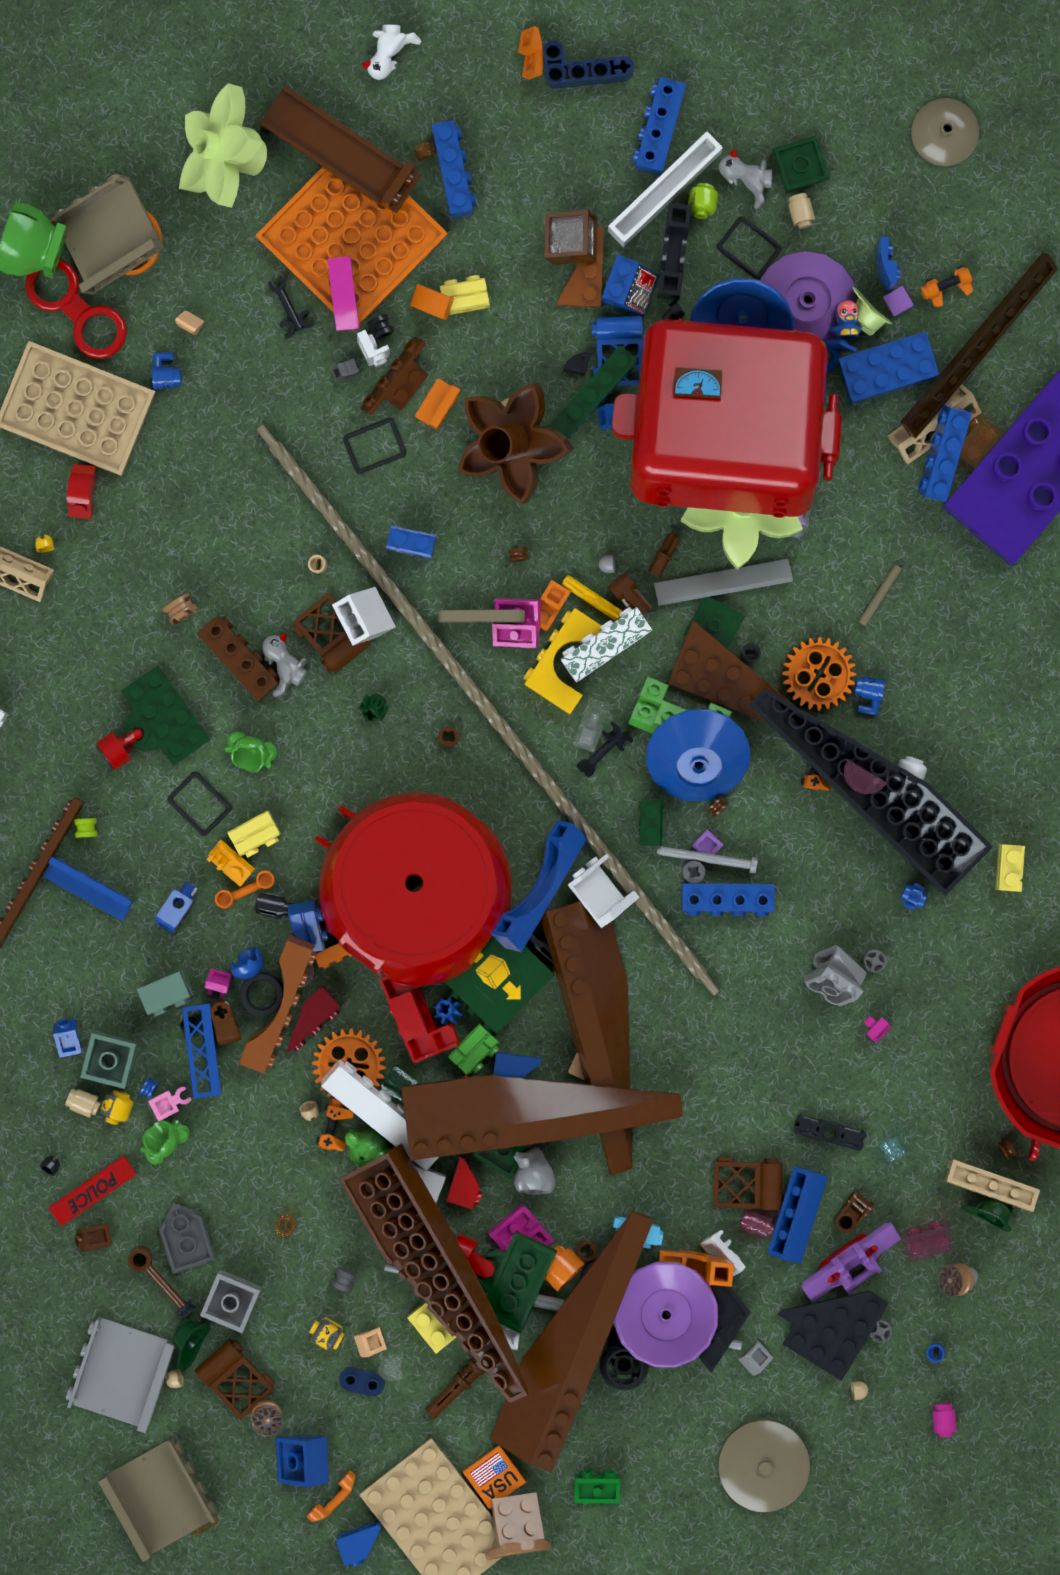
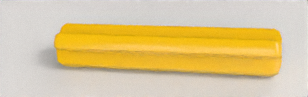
M570 575L565 577L562 582L563 587L614 621L619 619V614L622 612L621 609Z

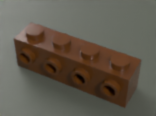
M217 615L197 634L258 702H261L279 685L277 681L278 675L271 667L267 670L261 664L264 659L256 650L251 652L246 647L249 643L241 634L237 636L231 630L234 626L225 616L221 619Z

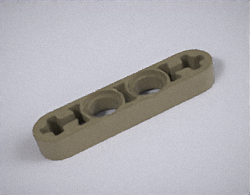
M525 610L438 611V622L522 623L525 622Z

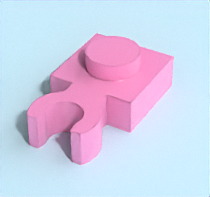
M179 1087L172 1096L169 1091H166L148 1100L158 1122L178 1112L177 1104H187L191 1101L190 1097L185 1100L180 1098V1093L186 1090L185 1087Z

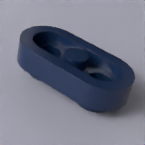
M355 1367L345 1368L339 1377V1383L343 1389L368 1396L379 1395L385 1385L384 1378L379 1373ZM352 1376L355 1382L350 1384L346 1378ZM375 1381L377 1387L374 1389L370 1388L369 1382Z

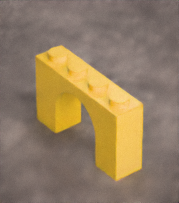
M576 608L572 612L569 610L566 612L561 620L564 625L560 631L555 629L548 640L551 642V645L547 650L544 648L541 650L536 658L539 663L535 669L530 667L523 678L526 680L524 684L526 687L569 715L583 695L563 683L557 677L553 665L554 657L564 645L572 642L582 643L581 640L589 634L593 633L595 636L602 631L600 624Z

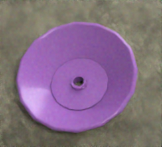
M804 251L785 255L768 267L760 280L774 287L788 301L794 316V329L814 333L822 340H834L837 337L836 334L831 333L829 330L831 326H837L835 317L836 305L841 301L847 300L856 304L858 300L857 294L852 286L855 287L854 282L844 267L824 254ZM810 297L812 302L806 304L804 298Z
M655 1262L637 1269L632 1274L615 1317L614 1326L621 1344L636 1359L653 1367L676 1368L695 1360L710 1345L718 1327V1304L711 1286L696 1270L678 1262ZM664 1311L671 1313V1317L667 1320L662 1317Z

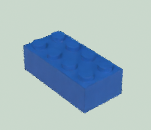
M926 331L838 358L836 362L849 405L936 379L939 376Z

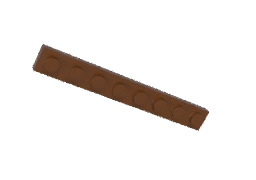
M74 798L73 801L69 800L63 809L65 814L62 820L58 819L51 830L54 832L51 839H46L42 844L40 858L33 860L28 869L31 872L27 880L23 879L17 888L19 894L16 899L12 898L5 909L8 911L5 918H0V949L48 868L50 858L55 856L73 825L74 819L77 818L85 802L79 798Z

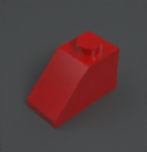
M460 1155L447 1202L473 1209L474 1204L479 1205L482 1192L479 1191L480 1185L465 1156Z

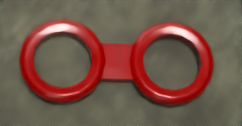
M63 260L58 262L56 269L62 270L68 276L69 289L62 299L55 302L44 301L36 294L35 282L42 271L27 275L25 288L32 304L44 311L55 312L62 310L75 323L73 329L74 341L82 353L92 358L103 359L111 357L121 349L127 334L124 319L119 312L111 307L102 305L90 307L77 294L79 288L78 276L71 265ZM93 316H108L116 323V339L107 348L95 349L88 346L84 341V325Z

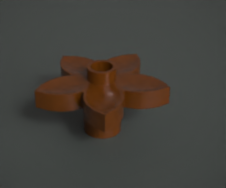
M540 383L520 388L509 398L506 406L498 400L487 396L465 398V412L472 429L480 436L477 441L470 444L465 450L458 472L480 477L499 470L500 481L505 491L520 504L528 503L538 483L536 463L545 464L558 461L574 450V447L562 433L550 427H540L539 424L545 412V399Z

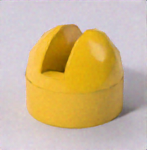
M44 534V539L41 536L37 537L35 541L36 552L44 553L54 550V543L49 535Z

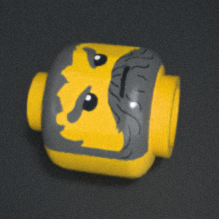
M113 1090V1092L105 1095L100 1112L106 1117V1122L118 1125L119 1122H126L129 1119L134 1104L130 1099L131 1095L119 1090Z
M327 1317L323 1318L320 1322L316 1320L309 1333L313 1334L311 1342L325 1351L336 1350L345 1335L342 1333V1326Z

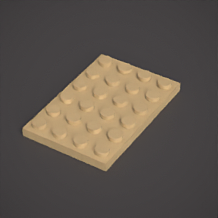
M28 341L0 410V428L123 476L156 392Z
M432 1437L359 1494L421 1575H480L501 1559L487 1560L485 1556L486 1552L498 1548L493 1515Z

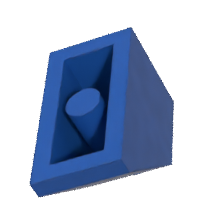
M496 1052L493 1074L504 1077L516 1076L523 1078L541 1064V1058Z
M379 1520L337 1535L336 1542L345 1566L351 1564L352 1567H355L365 1562L364 1559H367L382 1524Z

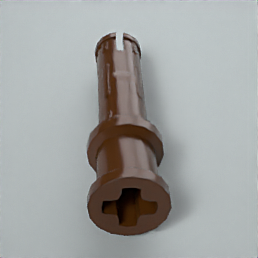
M473 1358L469 1360V1364L461 1372L455 1374V1380L425 1408L426 1412L433 1419H436L464 1389H470L472 1387L471 1384L480 1375L485 1374V1370H481Z

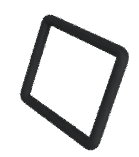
M743 216L737 218L717 245L719 251L757 279L764 274L782 250V246ZM741 221L777 247L758 274L722 247Z
M387 418L346 434L343 437L353 467L358 474L403 458L406 455L403 442L392 418ZM390 423L402 453L359 469L348 438Z
M196 771L191 773L167 799L202 836H206L232 810L231 805ZM195 776L227 807L205 831L172 800Z

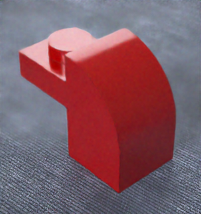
M73 464L67 488L69 517L92 518L93 493L96 487V466Z

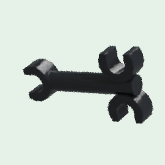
M280 276L281 285L279 287H274L271 281L268 282V286L271 291L277 293L290 321L284 320L279 325L281 328L284 326L291 327L290 332L285 334L286 338H291L295 332L303 328H311L315 324L313 321L309 323L303 322V318L309 315L308 310L302 311L298 317L285 291L286 282Z
M615 722L610 723L613 727L611 732L602 731L607 741L589 759H583L577 764V768L584 772L588 778L594 774L595 765L615 745L620 751H624L622 743L626 740L631 743L633 742L632 737L627 732H621V729Z

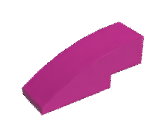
M351 257L329 258L328 268L336 331L359 329Z

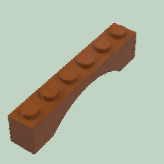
M289 935L279 959L284 980L281 1006L267 1026L249 1037L239 1061L240 1065L263 1074L267 1067L272 1068L276 1055L272 1054L275 1047H280L284 1037L280 1032L283 1026L288 1027L292 1014L288 1012L291 1006L296 1007L300 994L296 993L299 985L304 987L308 977L305 969L307 964L312 966L317 954L313 952L315 944Z

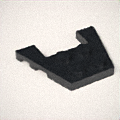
M710 1285L718 1304V1327L713 1336L716 1342L698 1356L710 1372L715 1369L751 1313L733 1288L729 1286ZM664 1311L667 1317L671 1316L669 1311Z

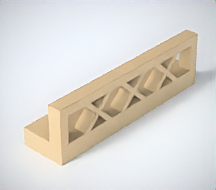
M963 384L945 403V405L961 409L971 404L973 410L970 411L972 413L970 421L982 413L973 393ZM939 412L916 439L909 436L903 426L887 435L891 443L898 448L907 465L931 448V439L927 441L925 438L930 431L936 430ZM912 444H917L915 450L907 454L905 449Z
M0 547V585L41 602L46 586L53 576L54 569ZM7 575L15 576L18 582L10 581ZM31 583L40 587L39 592L31 590L28 584Z
M954 1159L948 1161L947 1168H949L945 1182L1034 1212L1040 1192L1039 1189Z

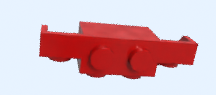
M387 976L379 979L389 1003V1011L396 1020L398 1032L403 1037L413 1064L461 1044L452 1023L438 1029L436 1028L420 989L421 986L399 985Z

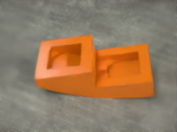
M536 26L521 31L518 53L525 55L522 77L528 80L542 75L543 47L540 32Z
M417 284L410 306L447 320L454 298Z
M551 580L540 598V629L546 633L571 591Z

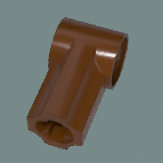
M626 573L622 574L607 587L615 595L614 597L620 603L622 602L626 608L630 607L633 610L637 607L642 615L652 608Z

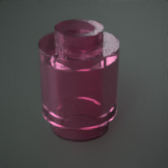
M745 1211L739 1228L744 1229L745 1233L765 1240L766 1236L771 1237L775 1224L771 1223L772 1218L755 1211Z

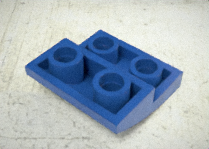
M880 237L875 245L877 270L885 290L891 291L895 285L897 286V282L900 281L901 268L897 267V261L890 260L893 254V244H889V237Z

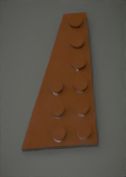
M692 621L668 684L763 722L765 721L748 705L763 688L790 702L734 653L717 641L715 637L704 630L696 621Z

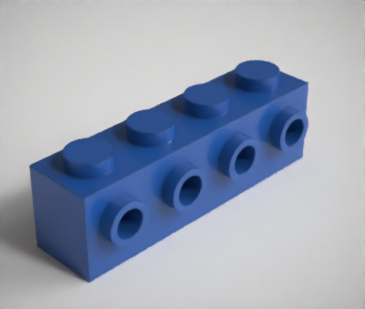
M663 77L659 78L658 83H653L650 96L654 97L652 105H647L644 118H647L648 122L646 127H641L638 140H642L641 148L635 149L632 160L636 162L635 169L659 176L662 175L683 99L685 83Z
M454 120L433 124L432 131L451 219L473 215L472 207L476 206L474 193H469L468 185L472 184L469 170H464L463 163L467 162L465 149H460L458 140H462L460 126L455 127Z
M943 404L938 414L936 430L931 439V448L925 460L923 476L920 478L918 493L947 502L972 413L961 408Z
M682 883L681 910L686 911V915L700 916V911H709V916H723V911H732V916H746V912H755V916H768L769 912H774V884Z
M794 1166L767 1252L768 1254L785 1261L802 1262L827 1181V1175L811 1169Z

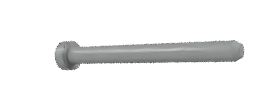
M664 846L657 848V854L662 856L750 869L749 873H756L758 861L756 857L746 860Z

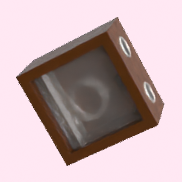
M589 210L545 213L544 258L553 265L597 262V216Z

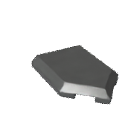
M173 1201L159 1229V1234L172 1273L175 1274L214 1261L216 1256L203 1217Z

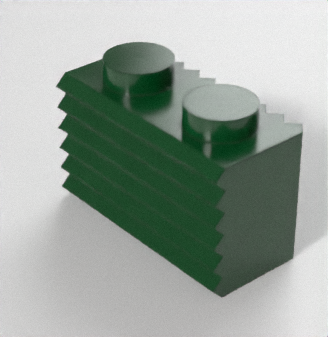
M641 800L639 802L641 804L639 806L641 809L639 811L641 813L639 815L641 818L639 820V826L641 827L639 835L641 837L638 844L640 846H662L663 800Z

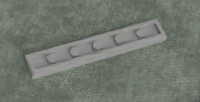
M784 559L740 567L738 570L735 568L654 583L658 606L793 582L789 561Z

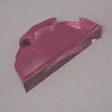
M846 760L844 778L848 786L854 791L862 794H873L887 784L851 761Z

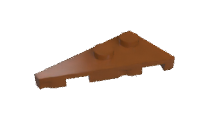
M604 227L597 228V262L578 263L557 301V306L601 308Z

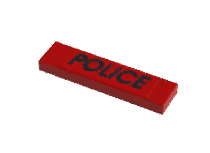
M124 1155L51 1205L49 1210L60 1226H63L134 1177L137 1173Z

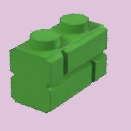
M479 1023L448 1057L466 1075H469L471 1072L475 1075L483 1067L481 1061L486 1056L491 1058L500 1049L497 1046L499 1040Z

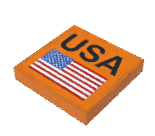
M499 1445L463 1470L464 1475L489 1509L492 1508V1499L507 1497L526 1483V1479L505 1450Z

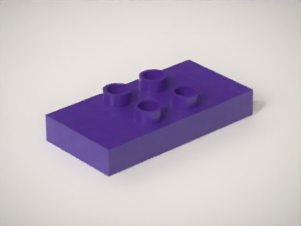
M1060 370L941 507L1009 566L1017 562L1060 511Z

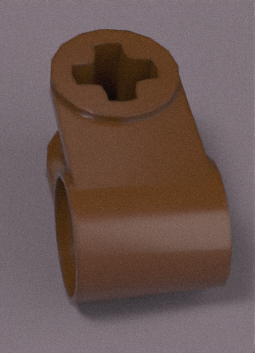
M224 1000L215 1002L211 1008V1017L219 1046L242 1040L230 1003ZM218 1006L227 1009L224 1017H221V1014H216L215 1011L218 1010Z
M855 1189L833 1218L834 1226L843 1233L852 1232L871 1211L874 1203L872 1201L868 1202L859 1194V1190ZM843 1216L850 1218V1224L846 1228H841L839 1225V1220Z

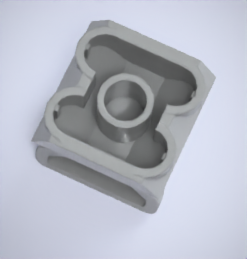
M835 945L817 952L813 959V965L817 969L804 976V982L810 990L824 995L825 1000L831 1004L843 1006L856 1001L864 992L861 985L866 976V971L845 951Z

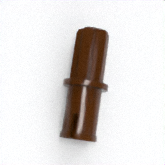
M673 533L668 534L661 549L656 551L657 555L648 572L661 578L669 560L672 561L671 556L680 541L678 536Z

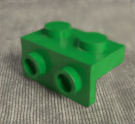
M582 1470L579 1471V1474H574V1503L620 1504V1474L610 1470L602 1471V1474H593V1471Z

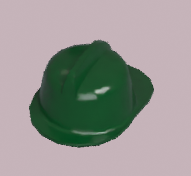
M985 1197L975 1207L961 1205V1209L965 1212L986 1220L1000 1230L1006 1232L1012 1230L1008 1225L1013 1211V1207L1010 1204Z
M184 1318L176 1329L174 1343L180 1352L177 1361V1367L180 1371L188 1369L196 1359L203 1340L209 1332V1323L199 1324L190 1318Z

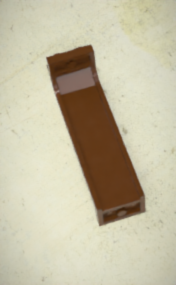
M285 85L259 123L260 130L267 134L271 132L376 204L395 213L399 211L422 176L414 170L415 166L408 161L405 165L399 163Z

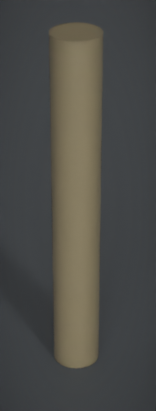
M894 564L858 622L866 627L902 568Z

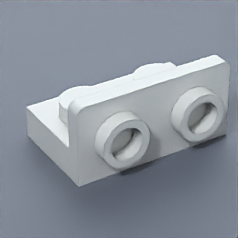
M366 330L357 333V342L368 365L374 364L375 367L386 363V358L390 357L388 345L377 349V344L372 334L368 335Z

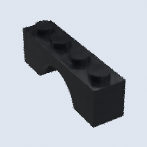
M669 203L657 298L680 300L692 205Z

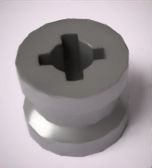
M689 861L683 866L682 876L689 883H698L705 876V868L698 861Z
M875 949L868 950L862 958L865 969L874 973L882 971L887 962L886 956L881 951Z
M337 1267L336 1278L332 1280L330 1285L341 1291L351 1293L353 1281L357 1280L358 1275L345 1268Z
M879 1318L870 1333V1337L878 1343L888 1341L892 1334L891 1326L885 1319Z

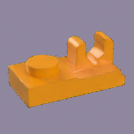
M222 840L216 844L207 858L208 862L212 861L217 866V870H222L224 874L240 887L255 870L253 866Z

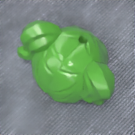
M238 731L231 733L227 738L225 751L231 752V760L235 766L249 772H258L263 766L269 769L272 767L270 762L277 756V749L271 742L263 743L258 738L245 736L242 732Z
M164 1120L157 1121L143 1134L142 1141L144 1146L140 1148V1151L145 1153L146 1159L151 1164H160L163 1162V1158L168 1157L177 1149L179 1144L185 1143L188 1140L190 1130L188 1126L179 1124V1120H174L172 1124Z
M365 1129L360 1132L358 1130H350L345 1135V1142L350 1147L349 1157L359 1167L392 1149L388 1148L386 1139L373 1129Z

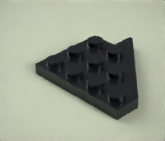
M868 1290L780 1310L777 1315L794 1325L783 1345L842 1381L889 1302Z

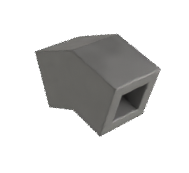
M354 358L331 368L336 382L360 374Z

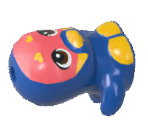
M848 300L838 303L835 307L837 326H831L829 328L830 332L836 334L837 338L842 339L857 337L858 333L862 330L860 325H856L858 321V306Z

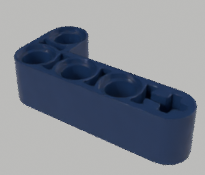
M549 41L543 48L545 80L547 85L554 89L625 82L633 75V61L626 56L565 62L564 50L559 42ZM555 49L559 52V56L551 58L547 55V52ZM612 65H613L614 75H610V74H611V66H612ZM620 65H625L626 73H622ZM603 67L607 73L599 76L595 73V69ZM579 69L584 72V76L582 78H575L572 72ZM552 72H559L562 77L555 81L549 75Z

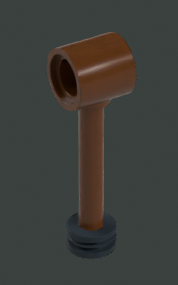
M135 1247L128 1257L130 1268L136 1272L146 1271L179 1308L176 1313H180L182 1319L190 1316L196 1306H192L190 1300L185 1302L152 1265L153 1254L148 1247ZM138 1253L144 1254L146 1263H137L134 1256Z

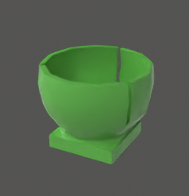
M15 202L0 243V271L16 276H25L42 271L45 277L53 279L67 237L66 225L57 223L54 226L42 210L27 203Z

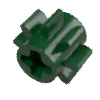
M366 694L359 709L363 710L362 715L366 720L374 722L377 719L383 720L389 706L386 705V699L382 695L372 694L370 697Z

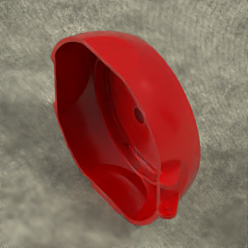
M409 792L390 795L368 804L356 814L340 805L338 811L342 813L341 815L344 818L347 817L350 820L333 843L330 844L326 838H321L318 835L314 839L328 850L323 859L319 877V902L328 932L340 940L339 945L341 948L379 977L383 973L399 985L424 986L442 983L468 971L479 953L493 936L491 933L502 914L511 910L513 896L512 873L506 852L496 834L460 804L450 798L432 793ZM418 876L422 879L423 886L419 891L411 892L407 889L406 881L409 877Z
M1060 966L1032 978L1014 994L1009 1005L1002 1004L1001 1008L1004 1009L1001 1021L992 1045L988 1044L986 1048L991 1051L989 1062L990 1078L1001 1108L1012 1124L1023 1135L1032 1139L1028 1160L1035 1161L1040 1153V1142L1060 1149Z

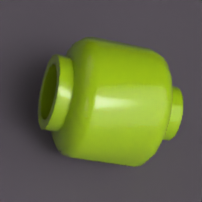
M698 183L690 189L688 205H692L691 213L694 214V217L706 219L707 216L713 215L716 212L719 194L714 189V186L707 183Z

